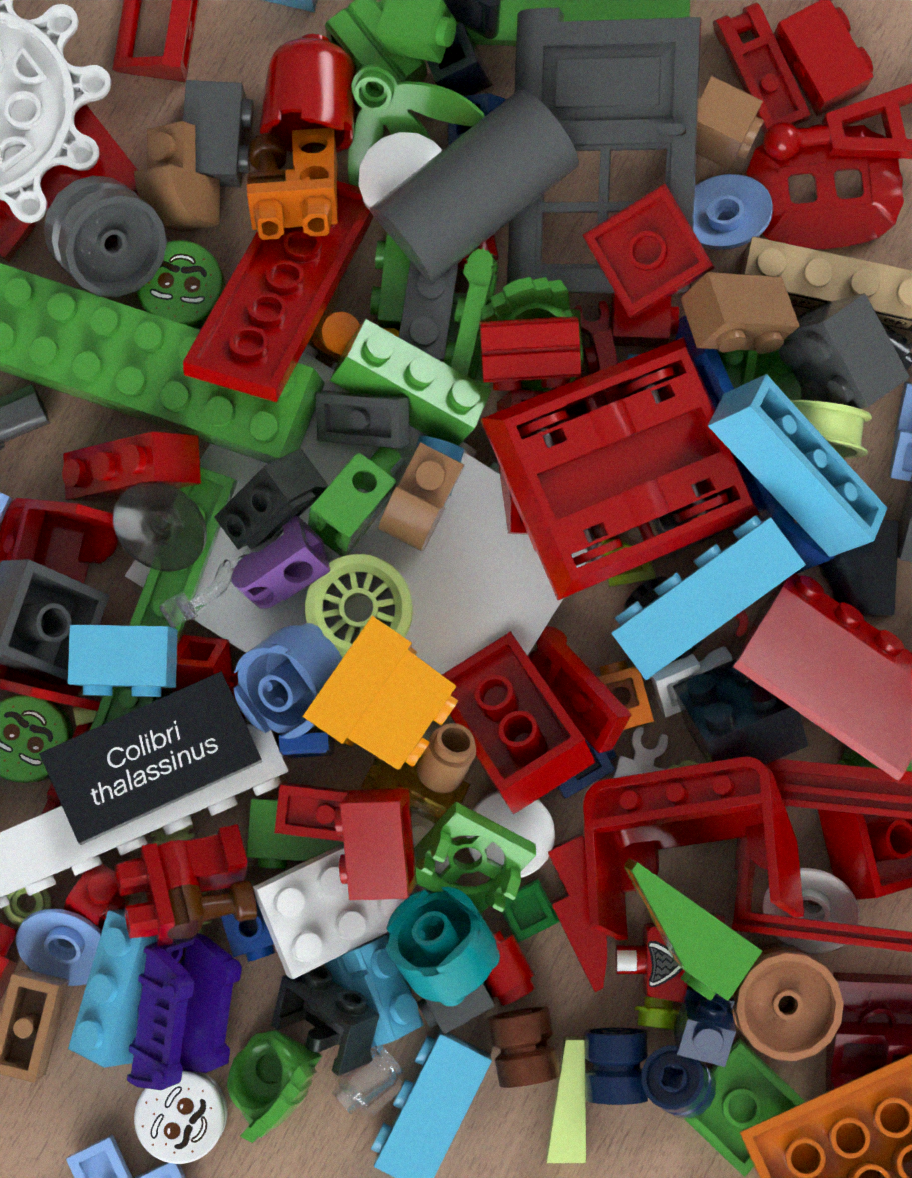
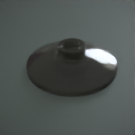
M161 482L139 483L127 489L115 505L113 524L118 540L123 548L141 564L159 571H179L192 565L202 554L207 540L205 520L192 499L179 489Z

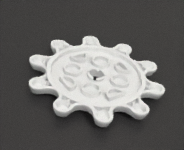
M0 0V200L5 201L10 206L13 214L20 221L33 223L42 219L47 211V200L42 192L40 183L48 170L55 166L65 165L74 170L84 171L93 168L97 163L100 155L99 147L92 138L76 129L74 117L82 106L90 102L99 101L107 96L111 88V78L108 72L98 65L76 67L65 60L63 54L64 47L76 33L79 24L78 15L72 7L65 4L53 5L42 16L27 20L15 13L13 0Z

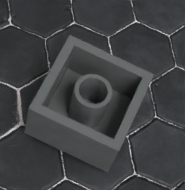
M865 293L813 306L797 317L800 327L791 333L779 348L781 359L791 368L801 386V394L804 400L865 408L910 378Z
M29 559L1 561L0 664L49 684L69 685L70 625H100L110 595Z

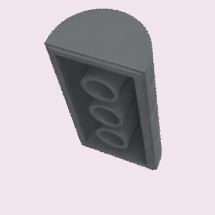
M519 89L370 207L369 211L431 285L576 169L579 164L578 155L566 131L551 111L532 93Z

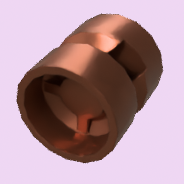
M539 1006L498 1013L487 1018L492 1046L499 1048L501 1051L495 1058L500 1087L529 1086L547 1082L560 1076L556 1049L547 1044V1040L553 1035L548 1007Z

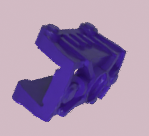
M200 933L189 939H173V944L158 946L157 942L145 946L143 951L146 954L145 970L138 977V982L142 984V993L138 1007L137 1031L132 1044L129 1045V1052L133 1054L132 1070L127 1075V1081L140 1088L164 1090L179 1084L183 1071L207 1073L229 1063L230 1048L225 1043L233 983L240 980L242 966L238 960L234 959L209 937ZM186 947L185 959L182 960V962L179 964L178 962L182 957L183 948Z

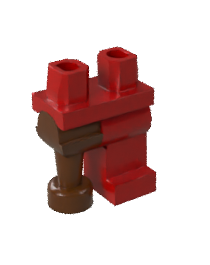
M238 824L221 827L218 830V834L188 841L174 840L158 846L157 843L142 845L141 858L116 864L115 875L120 896L145 892L148 901L125 906V921L129 938L156 936L157 945L163 946L173 944V939H189L194 937L202 928L203 922L229 914H233L234 918L239 922L256 919L257 907L254 890L250 880L245 881L248 861ZM230 887L229 894L202 896V892Z

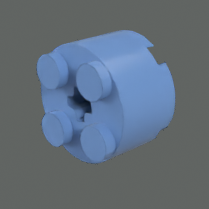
M305 623L301 626L291 625L283 627L244 654L236 664L234 672L238 671V685L234 687L236 702L243 715L257 729L265 733L272 730L284 734L281 738L285 739L300 737L315 726L302 716L338 666L342 657L337 648L324 636L318 626L312 623Z

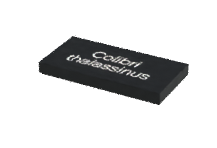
M222 671L39 753L79 845H83L263 762Z

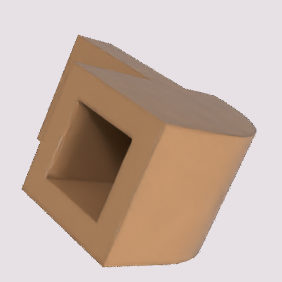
M181 121L147 128V169L134 171L139 198L153 207L165 227L187 232L220 226V180L196 172L195 125Z
M420 442L399 485L395 487L378 529L420 551H424L445 510L444 505L465 465Z

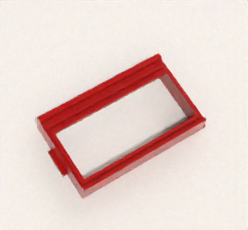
M777 759L766 764L774 775L785 806L912 819L911 771H905L904 775L897 781L880 768ZM747 837L737 838L734 869L738 870L732 930L912 952V931L751 912L755 863L751 860L748 853Z

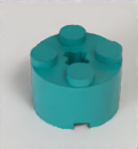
M441 887L443 891L430 894L426 890H422L405 899L391 915L387 925L389 938L388 944L386 943V950L408 984L419 996L430 1001L441 1002L445 1006H455L460 1004L468 994L483 984L492 969L499 963L500 953L497 949L493 933L472 900L464 892L453 887Z

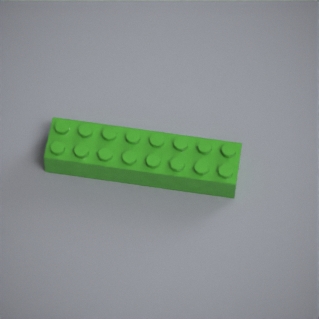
M0 263V371L181 434L198 435L201 441L268 464L300 449L316 408V393L322 392L325 382L313 367L297 363L277 402L185 376L183 360L198 336L199 329Z

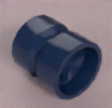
M626 1027L585 1030V1059L593 1063V1067L585 1073L586 1101L606 1105H629L648 1101L641 1083L642 1068H640V1062L648 1058L646 1030Z
M667 1045L655 1050L646 1059L642 1068L641 1083L645 1095L653 1104L677 1118H693L702 1114L711 1106L716 1094V1080L712 1070L703 1061L677 1055L676 1046Z

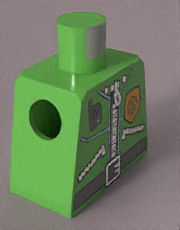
M379 447L370 459L361 453L355 454L310 507L308 526L323 539L325 545L341 557L349 555L387 506L397 483L393 476L403 465V457L396 450L389 447ZM357 489L366 490L368 493L360 492Z

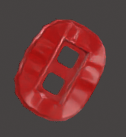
M816 124V125L811 126V127L823 126V125H822V124ZM865 125L843 127L844 135L847 137L885 138L884 135L871 131ZM762 144L755 149L746 171V176L760 182L768 190L772 199V218L762 234L771 241L814 250L832 249L877 239L896 224L899 212L904 204L902 192L903 178L899 170L898 158L829 156L828 147L825 144L799 148L793 157L786 160H777L767 154ZM853 169L859 171L863 191L862 196L848 199L839 198L836 194L834 173ZM795 175H812L815 180L816 201L800 204L793 203L790 199L788 178Z

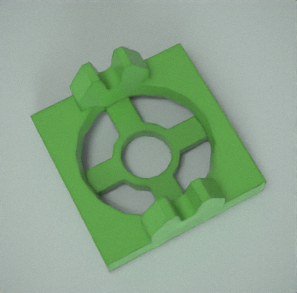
M455 802L414 847L417 884L433 893L443 891L441 887L456 888L464 892L472 900L480 914L488 906L503 912L505 909V898L508 897L514 900L517 896L521 882V871L536 856V844L468 807ZM461 835L474 836L473 838H461L456 841L452 839ZM492 842L499 846L504 853L503 865L487 857L486 848ZM463 848H473L481 853V857L472 863L459 862L455 859L454 855ZM448 855L449 865L441 874L435 872V861L443 863ZM479 871L490 877L486 883L477 886H462L456 883L463 873Z

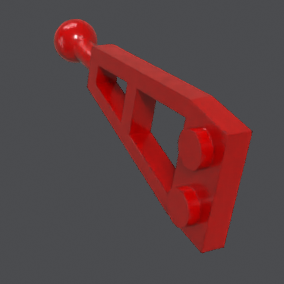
M912 83L828 112L822 120L823 126L797 129L787 122L775 123L765 132L763 138L764 149L770 157L777 160H786L793 157L799 148L827 144L829 156L912 159V139L906 138L900 107L912 103ZM881 114L886 138L847 137L844 135V126Z

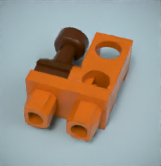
M334 129L292 130L293 169L280 170L285 165L287 157L286 144L280 137L274 134H261L250 142L249 160L257 171L248 173L247 198L252 230H257L259 238L262 240L279 239L284 234V228L303 227L304 233L309 236L328 235L332 224H338V159ZM313 142L326 146L324 150L318 153H306L301 150L304 145Z

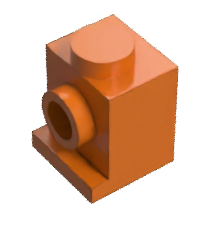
M626 660L599 667L601 676L597 678L611 693L616 688H625L630 694V700L624 707L632 716L624 730L654 722L643 679L636 666L628 668Z

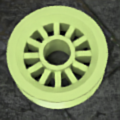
M791 400L843 459L859 458L868 454V450L861 447L864 422L872 419V415L869 412L837 403Z
M366 554L342 556L329 562L330 572L310 584L305 599L306 621L318 626L322 630L324 636L333 643L342 658L352 645L356 629H360L361 632L371 616L390 623L391 629L404 638L406 637L413 616L410 591L402 575L383 559ZM356 574H367L363 588H359ZM346 576H350L352 589L349 591L339 581ZM374 577H376L383 583L371 593L370 589ZM333 585L343 594L342 598L328 594ZM390 589L394 598L381 601L376 600ZM356 596H365L373 603L371 616L362 622L352 621L346 615L347 603ZM324 602L336 604L339 606V609L324 611ZM395 606L394 617L379 612V609ZM341 616L342 619L329 629L325 619ZM346 625H349L344 641L335 636Z

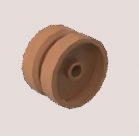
M771 943L758 947L762 950V953L731 996L735 1001L732 1009L735 1025L755 1049L773 1059L797 1061L816 1055L831 1043L841 1025L844 1002L838 982L825 965L794 945ZM784 996H791L789 1004L785 1008L779 1009L780 999Z

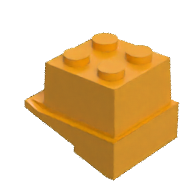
M371 616L302 717L341 744H347L352 747L356 743L397 770L401 768L404 762L414 767L430 743L422 737L432 721L442 726L458 703V700L451 696L456 685L416 656L417 651L412 648V642L374 616Z

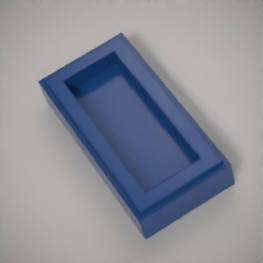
M325 732L305 733L293 739L281 738L283 735H279V752L288 758L332 756L334 753V738Z

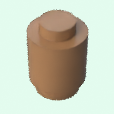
M449 723L432 732L428 739L430 743L419 758L416 769L420 781L429 789L440 793L452 792L460 787L476 756L475 739L472 733L460 724Z

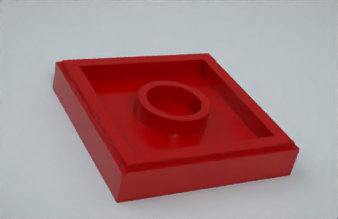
M666 184L661 185L582 235L631 319L704 276L707 272L715 269Z

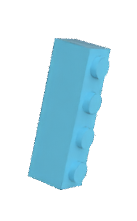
M767 374L724 393L708 427L829 557L875 540L888 509L887 506Z
M754 515L733 531L737 540L721 550L716 543L693 560L698 567L696 570L683 579L676 572L654 588L658 597L642 607L636 601L615 617L619 626L614 628L611 634L645 680L649 679L806 565L770 516L761 522L758 516Z

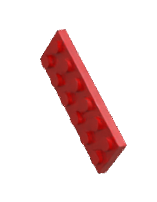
M337 181L338 224L330 226L328 235L309 236L304 233L303 227L284 228V234L279 239L262 240L259 238L258 232H256L183 360L185 376L273 402L278 401L374 218L364 204L359 187Z

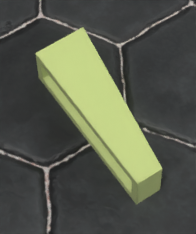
M564 1036L559 1066L560 1076L557 1079L546 1162L586 1163L585 1040L583 1036Z

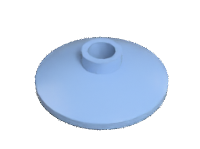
M724 174L708 178L695 185L693 231L703 247L715 250L737 248L751 242L752 236L759 237L768 227L773 214L772 199L768 190L757 180L739 174Z
M44 909L30 914L23 920L16 934V947L21 959L32 971L70 980L68 986L86 985L102 931L93 922L77 913L63 909Z

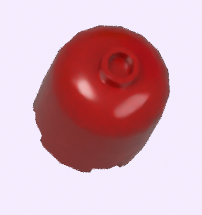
M306 34L300 39L291 40L279 46L273 53L267 70L259 127L260 134L269 133L280 137L286 144V151L293 152L292 130L332 128L335 130L337 153L348 149L353 142L355 98L352 94L351 84L356 68L350 55L338 45L329 42L327 37L320 34ZM315 142L308 143L301 150L306 153H312L313 146L325 145Z

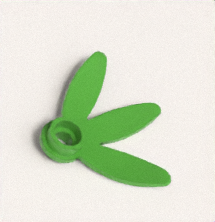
M378 64L363 66L355 73L351 84L352 94L361 110L354 125L353 142L348 152L349 184L359 187L360 164L368 149L384 137V125L387 126L391 135L398 132L418 133L431 139L421 122L410 110L440 121L463 126H474L485 117L484 113L467 98L445 87L423 82H398L395 74L385 66ZM368 82H378L384 89L380 91L373 90L369 87Z

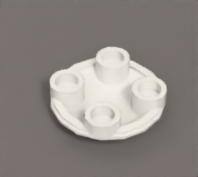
M398 132L381 138L368 149L359 168L358 185L365 206L370 210V207L440 153L442 149L435 141L418 133Z

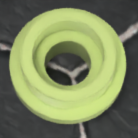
M25 887L8 894L7 897L10 905L3 907L6 917L15 925L20 926L23 920L30 914L39 910L51 909V895L47 888L33 894L36 905L32 911H25L20 905L21 897L27 893Z

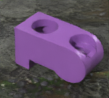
M298 515L285 525H282L284 535L261 551L252 552L244 556L233 570V585L261 609H267L282 600L285 601L330 572L323 539Z

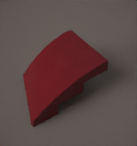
M833 973V977L839 984L844 1004L841 1025L831 1043L826 1046V1092L912 1054V975Z

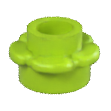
M644 997V1006L634 1007V1011H638L637 1026L674 1030L679 1010L673 1009V1001Z

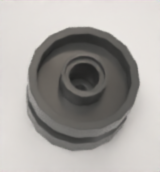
M90 176L73 181L56 195L47 210L44 235L48 251L81 287L98 296L120 297L136 292L153 279L163 262L167 240L162 220L153 207L139 198L129 187L114 178Z

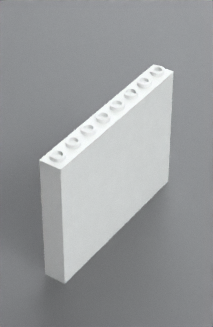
M307 344L298 363L313 367L325 382L322 391L349 392L329 381L338 363H334L329 368L315 359L318 352ZM315 408L300 448L327 484L330 485L355 454L361 453L370 459L379 447L317 441ZM410 425V445L403 448H393L404 459L403 465L393 476L397 482L396 486L399 485L415 453L418 437L428 436ZM465 442L459 445L464 448L461 463L465 466L452 490L451 496L448 497L444 505L445 510L424 551H420L378 529L385 510L384 508L349 553V555L366 554L383 559L402 575L409 588L413 605L412 622L405 638L412 642V648L417 651L416 656L441 675L510 631L528 656L563 600H557L529 536L508 534L499 465L493 462L489 468L476 460L474 457L477 451ZM213 444L208 446L200 459V467L238 481L232 498L264 466L268 465V463ZM357 489L360 492L368 493L366 490ZM177 496L125 575V577L141 587H144ZM310 507L299 516L307 525ZM221 527L188 617L223 639H229V643L245 653L283 627L291 625L301 626L307 623L305 599L310 585L285 601L282 600L270 608L261 609L252 603L232 583L233 570L244 556L252 552L261 551L284 535V532L280 536L273 537L253 549H250L247 545L238 550ZM324 544L328 563L341 557ZM585 548L571 554L572 558L587 552ZM585 562V563H582V564H580V565H578V566H576V567H577V568H578V567H581V566L585 565L586 562ZM356 574L358 586L363 588L367 574ZM350 576L339 580L348 591L352 589ZM374 577L370 592L372 593L383 582ZM335 585L328 592V594L338 598L343 596ZM388 589L376 600L381 601L394 597L390 589ZM365 596L353 597L346 606L347 617L355 622L367 620L373 611L372 601ZM324 602V611L339 609V606L336 604ZM395 606L379 609V612L394 617ZM342 617L325 619L329 629ZM380 620L382 623H384V624L387 625L388 627L391 626L390 623H387V622H385V621ZM346 625L335 636L344 641L349 625ZM356 629L351 644H353V642L360 634V629ZM450 715L447 717L442 726L449 723H454ZM432 721L422 737L428 741L432 732L442 726Z

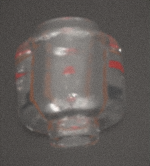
M383 1045L371 1048L372 1062L340 1076L332 1073L334 1080L339 1085L332 1093L350 1114L359 1109L367 1116H374L392 1101L402 1088L403 1084L400 1076L405 1071Z

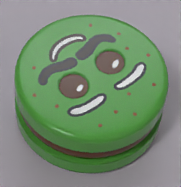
M175 240L167 242L161 266L153 279L137 290V295L146 312L200 330L223 292L226 281L217 260L207 249L190 241Z
M22 694L0 701V776L2 778L18 783L40 782L50 778L39 753L72 739L74 734L71 720L61 706L53 701Z

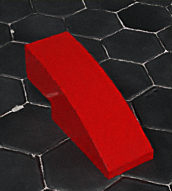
M579 833L553 846V849L548 851L549 858L566 891V894L551 900L550 903L594 992H597L604 988L607 964V935L590 927L585 840L583 835Z

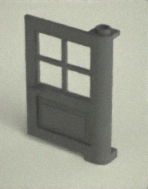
M533 8L518 12L514 93L519 89H524L536 96L562 125L576 151H600L598 202H544L543 194L509 222L507 284L531 277L532 280L546 277L548 281L561 280L568 289V293H615L597 260L596 264H542L544 213H598L597 225L609 218V213L620 212L636 202H609L611 151L667 150L665 184L693 229L701 45L700 17L564 22V14L560 8ZM691 283L676 293H686L691 288Z

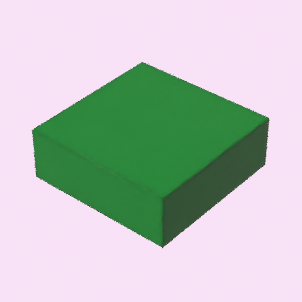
M538 878L519 887L514 900L508 897L505 898V909L502 914L518 943L560 922Z

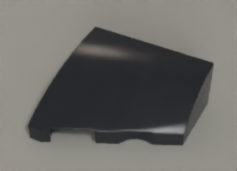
M883 520L873 542L835 555V558L818 565L823 577L827 578L834 600L839 603L845 602L852 605L864 617L888 618L895 615L899 521Z

